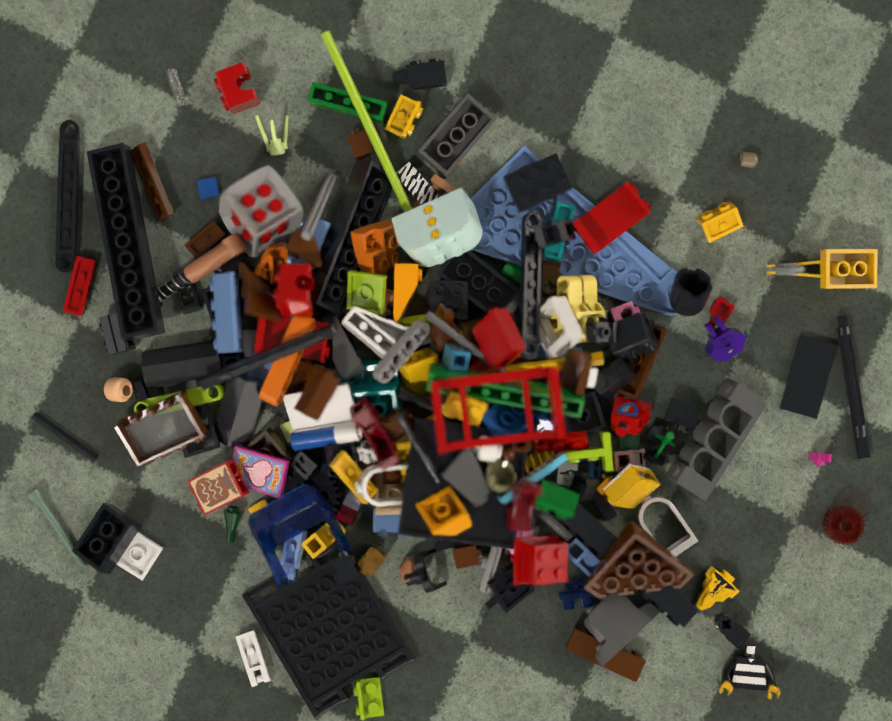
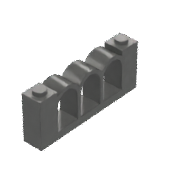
M726 378L717 393L719 397L715 398L708 408L709 419H704L696 426L693 434L694 442H690L682 448L679 454V461L675 459L665 475L704 501L708 499L767 403L730 378ZM733 405L740 410V413L729 429L723 424L722 418L724 411ZM719 428L726 435L716 451H713L708 446V437L713 430ZM705 451L712 457L702 473L699 474L694 470L693 462L699 453Z

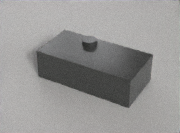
M467 93L416 154L446 179L497 118Z

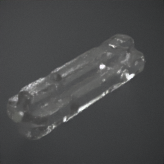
M175 68L166 71V74L170 79L169 83L173 95L176 96V104L178 106L185 105L187 100L185 95H183L184 91L178 78L177 70Z

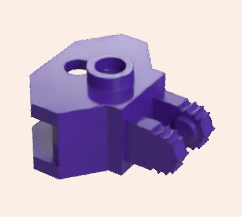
M716 316L714 320L718 325L717 329L713 330L709 323L704 325L709 338L704 350L714 361L726 362L743 350L747 339L738 329L725 327L720 317Z

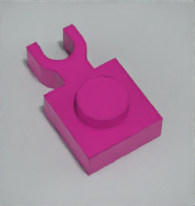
M809 452L808 460H812L815 465H825V462H831L832 454Z

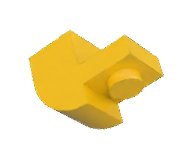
M336 516L301 543L312 559L347 532L340 521L335 518Z

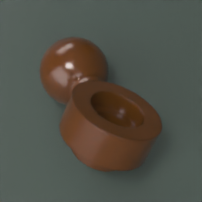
M532 440L525 441L524 447L521 446V442L512 443L511 447H504L500 458L507 462L513 461L516 456L515 453H526L531 449Z

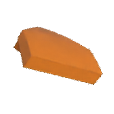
M280 242L267 247L254 273L273 285L275 282V272L279 271L280 264H286L288 249L285 248L287 244Z

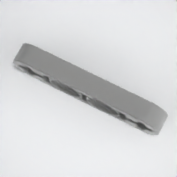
M419 319L413 322L375 367L373 377L381 383L390 381L430 332L429 324ZM411 340L410 345L405 348L407 341ZM398 355V359L393 363V358Z

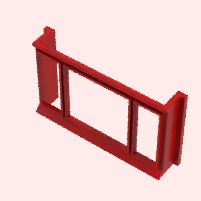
M558 366L447 378L430 382L439 454L447 453V451L547 438H566ZM547 377L553 430L534 432L528 379ZM522 380L528 433L471 440L465 387ZM459 388L465 440L446 443L440 390Z

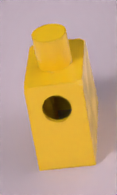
M429 347L413 352L399 369L403 383L411 391H415L420 395L426 394L430 363L438 364V355Z

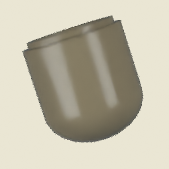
M741 152L740 166L754 168L758 163L757 154Z

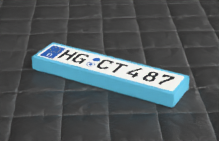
M558 452L520 480L538 482L566 462L568 458L564 453ZM512 489L497 495L496 497L499 502L506 504L511 501Z

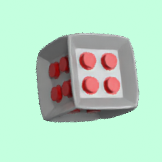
M269 165L259 168L238 180L220 196L219 214L229 232L240 235L248 249L246 253L251 258L263 255L266 248L271 245L285 242L292 237L297 227L300 228L303 219L301 205L282 177Z

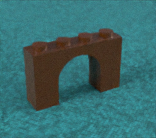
M301 359L286 394L297 392L300 386L307 380L304 391L294 409L318 422L340 382V379L334 376L335 372L316 363L314 364L307 359Z

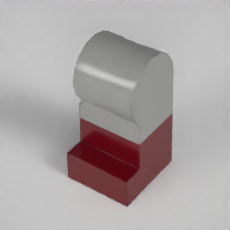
M349 490L335 518L346 524L354 525L363 504L351 490Z

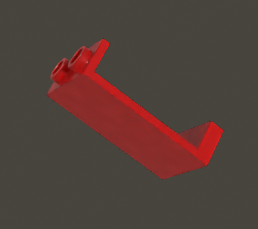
M627 181L623 186L572 223L573 229L593 255L597 254L651 212L649 210L651 208L649 203L644 198L641 199L637 194L639 191L633 183L629 184Z
M282 317L281 321L277 323L259 318L254 353H260L281 344L292 318ZM316 321L314 330L329 325L330 323ZM327 339L305 348L301 359L324 362L325 358L329 359L330 347H326Z

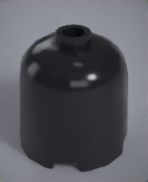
M683 268L675 275L669 302L672 309L682 316L689 317L699 314L705 307L713 289L711 277L698 268L696 270Z

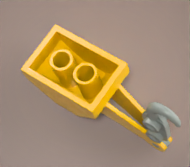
M877 249L820 250V260L766 265V274L820 278V288L823 289L877 288ZM820 264V274L803 273L805 271L803 265Z

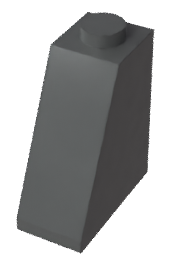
M472 448L461 449L439 474L476 507L478 505L481 506L488 499L487 495L490 491Z

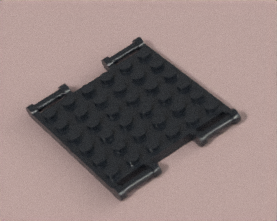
M342 536L314 559L308 555L315 569L287 586L283 587L278 577L274 575L270 577L271 580L251 592L247 591L242 594L315 720H318L322 714L342 702H348L350 699L342 687L374 668L383 681L388 678L389 674L408 663L411 664L416 661L366 576L359 571L356 579L340 582L338 581L337 569H335L334 559L337 556L322 565L320 564L319 559L339 547L342 550L349 549ZM275 586L277 592L257 604L254 603V598ZM403 652L405 654L403 658L384 669L381 667V664ZM337 691L339 696L316 708L314 704Z

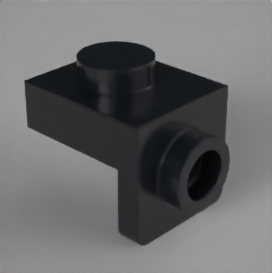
M354 442L324 447L328 466L340 451H345L353 461H357V450Z

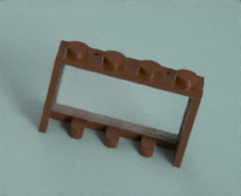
M186 389L120 419L115 426V430L137 467L142 464L145 466L149 465L155 458H164L175 449L178 451L182 450L193 441L194 443L200 442L205 438L204 436L208 430L190 401Z

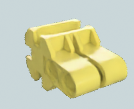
M593 275L561 276L557 281V297L567 298L584 335L578 343H585L586 322H599V317H605V309L600 303H597L596 278ZM555 313L550 319H557V328L553 329L559 339L565 332Z

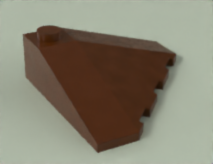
M631 522L612 544L585 583L584 588L598 598H604L606 593L618 592L619 596L634 594V590L646 589V592L660 591L661 586L673 585V588L676 589L682 588L694 575V572L648 532L634 522Z

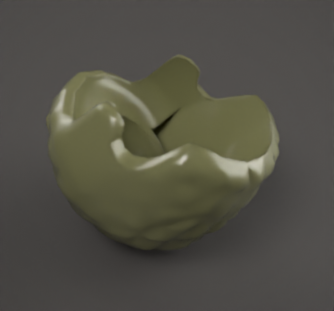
M503 460L488 463L485 472L487 486L498 493L511 490L512 483L516 481L513 465Z

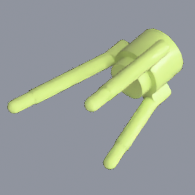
M256 115L255 119L264 139L267 152H270V156L285 154V149H288L289 116H285L283 142L281 139H277L274 121L270 120L273 140H270L269 143L260 118Z

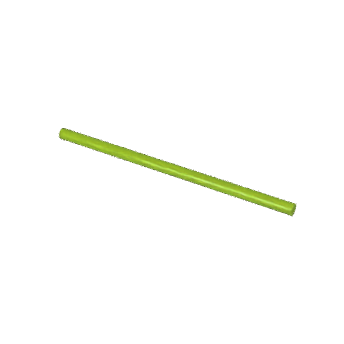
M328 30L320 34L404 213L413 209L330 31Z

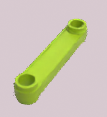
M218 384L206 390L197 387L186 391L193 406L221 400L225 388ZM214 387H216L219 391L217 397L213 395ZM179 392L139 401L135 404L134 412L140 411L142 404L148 407ZM179 403L157 414L183 409V406Z

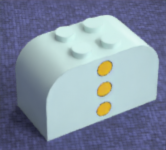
M462 188L391 218L398 243L411 259L421 267L442 264L450 258L460 256L464 252L473 249L482 237V227L476 207Z

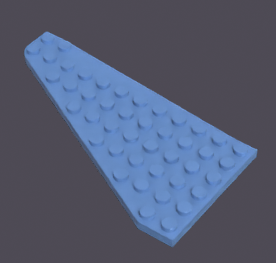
M524 145L470 199L476 207L482 227L481 240L471 251L507 263H515L521 267L522 218L526 213L535 211L541 216L542 226L550 225L558 201L576 206L571 222L573 223L594 208L595 205L572 187L571 191L518 214L503 181V177L539 161ZM529 217L530 224L535 226V221ZM574 230L576 239L565 243L560 261V277L593 275L597 281V293L627 303L632 301L633 305L666 316L678 315L672 309L669 302L671 288L677 274L673 268L669 267L627 231L593 255ZM541 256V261H542V260L553 261V260H549V259H546V258H542V256Z

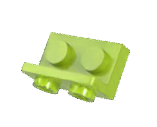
M380 677L357 679L356 685H353L354 696H358L359 704H355L357 716L360 715L361 720L384 716Z

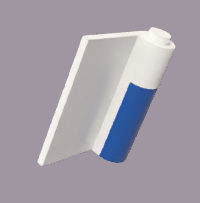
M348 383L340 384L336 387L318 422L294 409L303 391L285 394L283 401L293 429L290 440L294 451L362 440L364 434L351 419L350 407L354 405Z

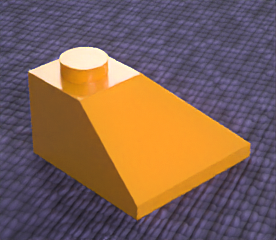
M450 486L416 504L417 509L434 535H457L472 526L467 511Z

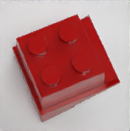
M550 532L514 539V554L510 556V561L514 562V586L568 582L567 542L558 539V535Z

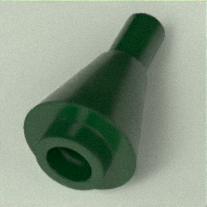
M228 506V509H224L227 542H234L235 530L243 513L237 506Z

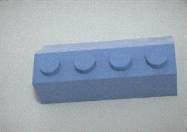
M229 272L212 275L213 280H210V291H214V299H211V309L215 311V319H212L213 330H216L217 338H214V349L220 354L243 352L238 274Z

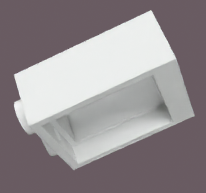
M552 296L540 307L539 340L547 358L563 357L568 349H572L584 335L567 298ZM555 313L565 332L559 339L549 320Z

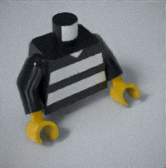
M745 645L744 655H734V658L730 659L722 669V685L719 688V693H722L724 688L728 690L727 695H730L733 688L767 691L768 688L767 697L769 699L772 698L771 692L777 694V699L780 696V690L776 687L775 676L768 662L762 657L755 656V645Z

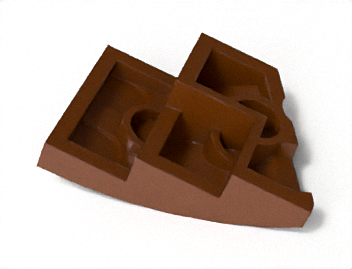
M243 262L239 263L238 280L242 281L241 297L245 298V314L276 323L280 322L282 315L280 309L276 308L274 290Z

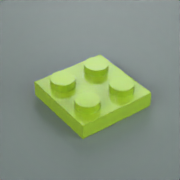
M355 270L348 271L347 309L352 310L355 306L374 314H384L387 275Z

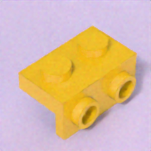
M400 95L385 130L406 140L407 135L411 136L414 131L415 125L413 123L415 118L419 119L422 114L421 102H416L404 95Z
M450 390L446 401L442 404V413L448 418H457L463 421L460 394ZM466 395L469 425L479 426L487 408V403Z

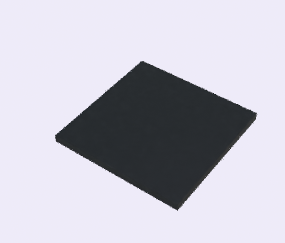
M414 417L412 430L438 473H440L461 449L439 454L435 420ZM443 421L446 443L465 440L463 424ZM470 425L471 440L479 439L481 436L494 437L487 427ZM525 441L521 442V446L524 447ZM410 442L398 535L514 549L516 531L506 529L507 505H512V500L506 504L499 502L496 496L500 493L488 487L490 493L487 495L488 499L481 506H474L442 476L443 480L436 484ZM511 443L502 444V449L504 447H511ZM527 452L515 453L514 460L509 462L513 465L514 473H516L515 483L524 477ZM477 460L485 479V472L489 462ZM450 486L467 511L472 526L457 535H434L417 509L416 504Z

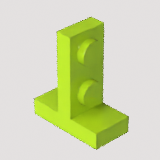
M607 430L599 431L600 446L582 450L562 451L568 458L569 463L580 462V459L588 458V461H596L601 457L602 469L606 472L614 471L610 432Z

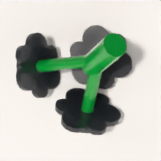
M654 425L651 427V431L647 433V439L650 440L651 445L656 444L660 447L658 450L648 449L645 457L652 464L663 466L666 458L662 455V450H666L669 455H679L685 443L681 440L679 434H673L672 432L666 434L663 425Z

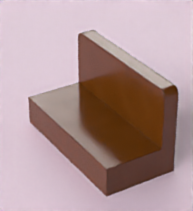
M568 349L560 386L575 389L576 395H584L592 364L591 353Z

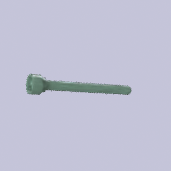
M39 487L28 494L27 497L30 502L37 503L80 567L85 568L87 563L72 552L75 544L44 501L45 497L41 488Z

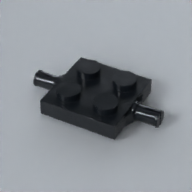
M511 562L487 582L492 592V598L484 603L488 610L498 603L502 611L507 613L535 590L531 584L513 585L514 562Z

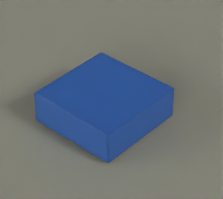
M216 177L197 180L200 200L220 196Z

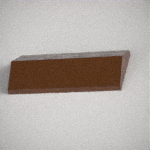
M652 324L661 347L668 330ZM660 347L656 348L654 353L650 355L642 354L638 356L636 361L628 363L637 377L617 393L638 401Z

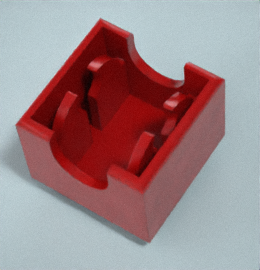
M243 62L215 72L216 78L213 80L217 90L223 94L220 99L226 111L230 110L232 114H236L261 104L254 88L241 90L242 83L251 79L249 70Z
M280 264L279 271L275 272L277 289H274V301H276V308L280 309L282 316L311 317L313 315V306H311L309 295L310 291H314L311 265Z

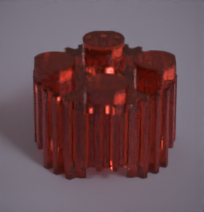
M845 505L835 506V508H831L832 510H828L822 521L824 522L822 526L824 527L823 530L826 531L827 538L841 545L848 546L849 544L857 543L859 537H862L861 534H864L863 530H865L864 526H866L864 524L865 520H863L864 516H861V513L857 512L856 509ZM842 522L847 523V526H844L845 529L841 528Z

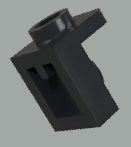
M310 450L298 451L290 465L305 480H310L320 466L310 456L312 454Z

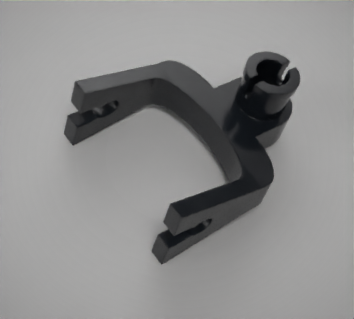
M436 548L420 552L414 557L416 569L412 573L404 575V580L410 579L408 582H405L407 586L422 584L424 591L430 593L447 585V581L432 584L426 569L425 557L437 552Z

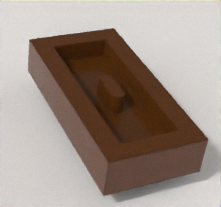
M213 220L184 246L198 259L227 235Z

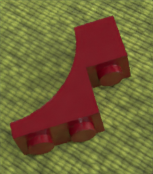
M364 397L350 407L351 419L367 438L376 455L379 467L384 471L399 461L396 439H393L381 424L379 411Z
M518 480V483H512V505H507L506 529L510 531H530L533 505L537 496L542 494V486L536 485L535 481Z

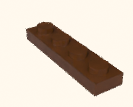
M146 143L138 144L131 149L132 158L157 220L162 221L174 214V211Z

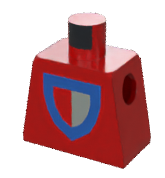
M615 396L611 416V429L621 437H624L626 434L638 435L650 420L651 403Z

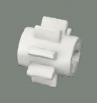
M368 440L360 442V447H357L359 461L367 464L377 462L376 455Z

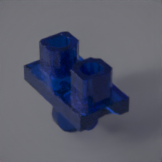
M577 577L572 578L573 583L566 584V590L574 589V591L559 593V599L562 600L564 610L574 609L573 599L581 598L582 608L591 607L593 597H595L588 590H578V588H584L585 582L578 583Z

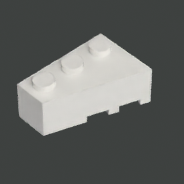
M355 306L341 323L346 330L382 359L409 328Z

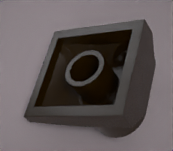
M271 428L266 429L246 446V448L290 461L293 458L290 447L279 433Z

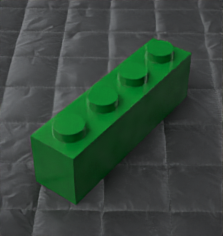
M312 82L307 100L310 105L359 118L347 91ZM360 95L372 122L383 124L388 107L387 102Z

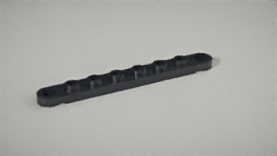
M66 120L61 124L59 138L55 266L63 273L73 271L76 260L80 127L73 120ZM68 125H73L75 128V132L72 135L65 133V128ZM63 258L70 260L71 263L68 268L64 269L61 267V260Z
M535 211L526 213L522 218L519 334L525 347L529 345L532 350L531 354L527 353V351H523L520 354L526 360L535 358L538 355V341L540 338L542 249L535 240L534 228L542 226V219H540L541 216ZM529 217L533 218L535 226L530 224Z

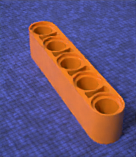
M293 316L282 343L313 331L316 319ZM305 349L273 362L261 389L259 399L276 407L282 403Z

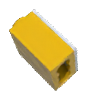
M629 464L603 490L608 496L607 500L613 506L635 509L661 484L650 468Z

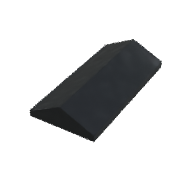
M245 374L227 381L214 425L219 442L226 447L234 448L236 445L246 447L250 444L262 403L259 395L265 381Z
M198 379L163 385L165 394L201 387ZM208 403L194 406L208 430L203 440L198 443L193 441L182 449L184 458L221 447ZM184 408L171 411L178 435L195 428Z

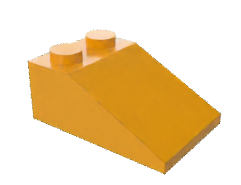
M395 264L393 321L397 324L418 287V282H422V269H419L418 264Z

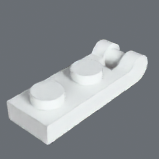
M255 630L236 635L235 637L251 686H257L258 683L263 681L265 683L270 682L269 671ZM260 669L262 674L256 676L254 671Z

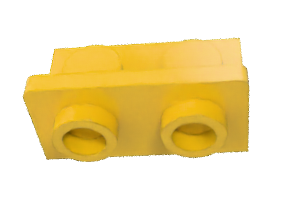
M731 202L721 203L717 208L704 211L696 218L701 224L706 240L709 243L744 227L737 207Z

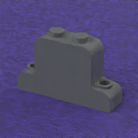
M613 592L611 594L606 593V597L599 599L601 603L597 607L594 604L586 611L588 616L584 620V625L601 643L596 648L595 658L602 667L660 612L654 605L642 604L639 608H636L625 595L619 596L618 592Z

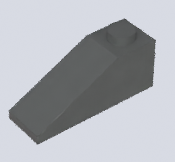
M335 317L333 318V327L336 331V335L333 336V362L335 364L333 369L338 378L342 377L345 381H348L366 371L341 322Z

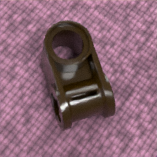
M541 261V296L546 299L556 295L561 262ZM547 285H550L551 291H547Z

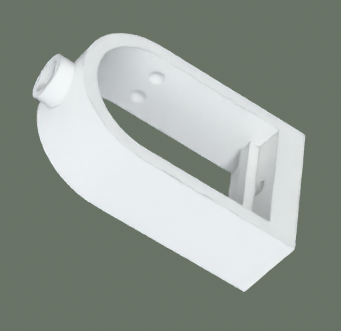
M408 461L397 462L394 466L384 471L407 469ZM379 464L371 465L364 469L359 476L358 482H355L356 493H360L372 505L391 506L402 504L403 496L372 499L369 497L366 489L367 482L373 474L383 471Z
M649 495L641 502L642 504L637 512L638 523L642 529L653 537L643 521V513L649 504L660 501L669 506L687 533L666 549L676 557L698 542L678 510L669 500Z

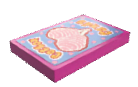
M236 445L232 459H234L247 488L276 498H282L289 460Z

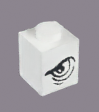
M567 460L557 467L555 483L571 486L574 478L573 471H578V463H569Z

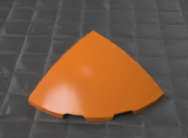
M392 219L351 231L353 248L361 272L386 275L391 267H395L400 254L395 252L399 243Z

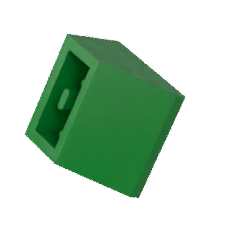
M542 479L539 485L542 486V494L538 495L535 500L536 507L546 512L549 509L554 510V514L563 519H567V517L573 518L580 494Z

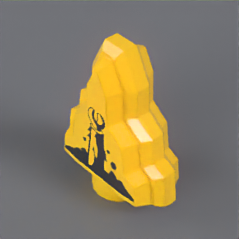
M710 565L705 572L706 578L702 583L703 590L698 595L696 606L702 611L710 608L716 601L723 602L728 597L733 598L740 592L732 583L735 578L725 569L719 572Z

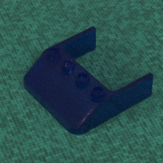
M313 485L300 486L252 513L248 518V525L279 587L290 584V581L275 553L276 547L324 520L341 553L352 550L331 506Z

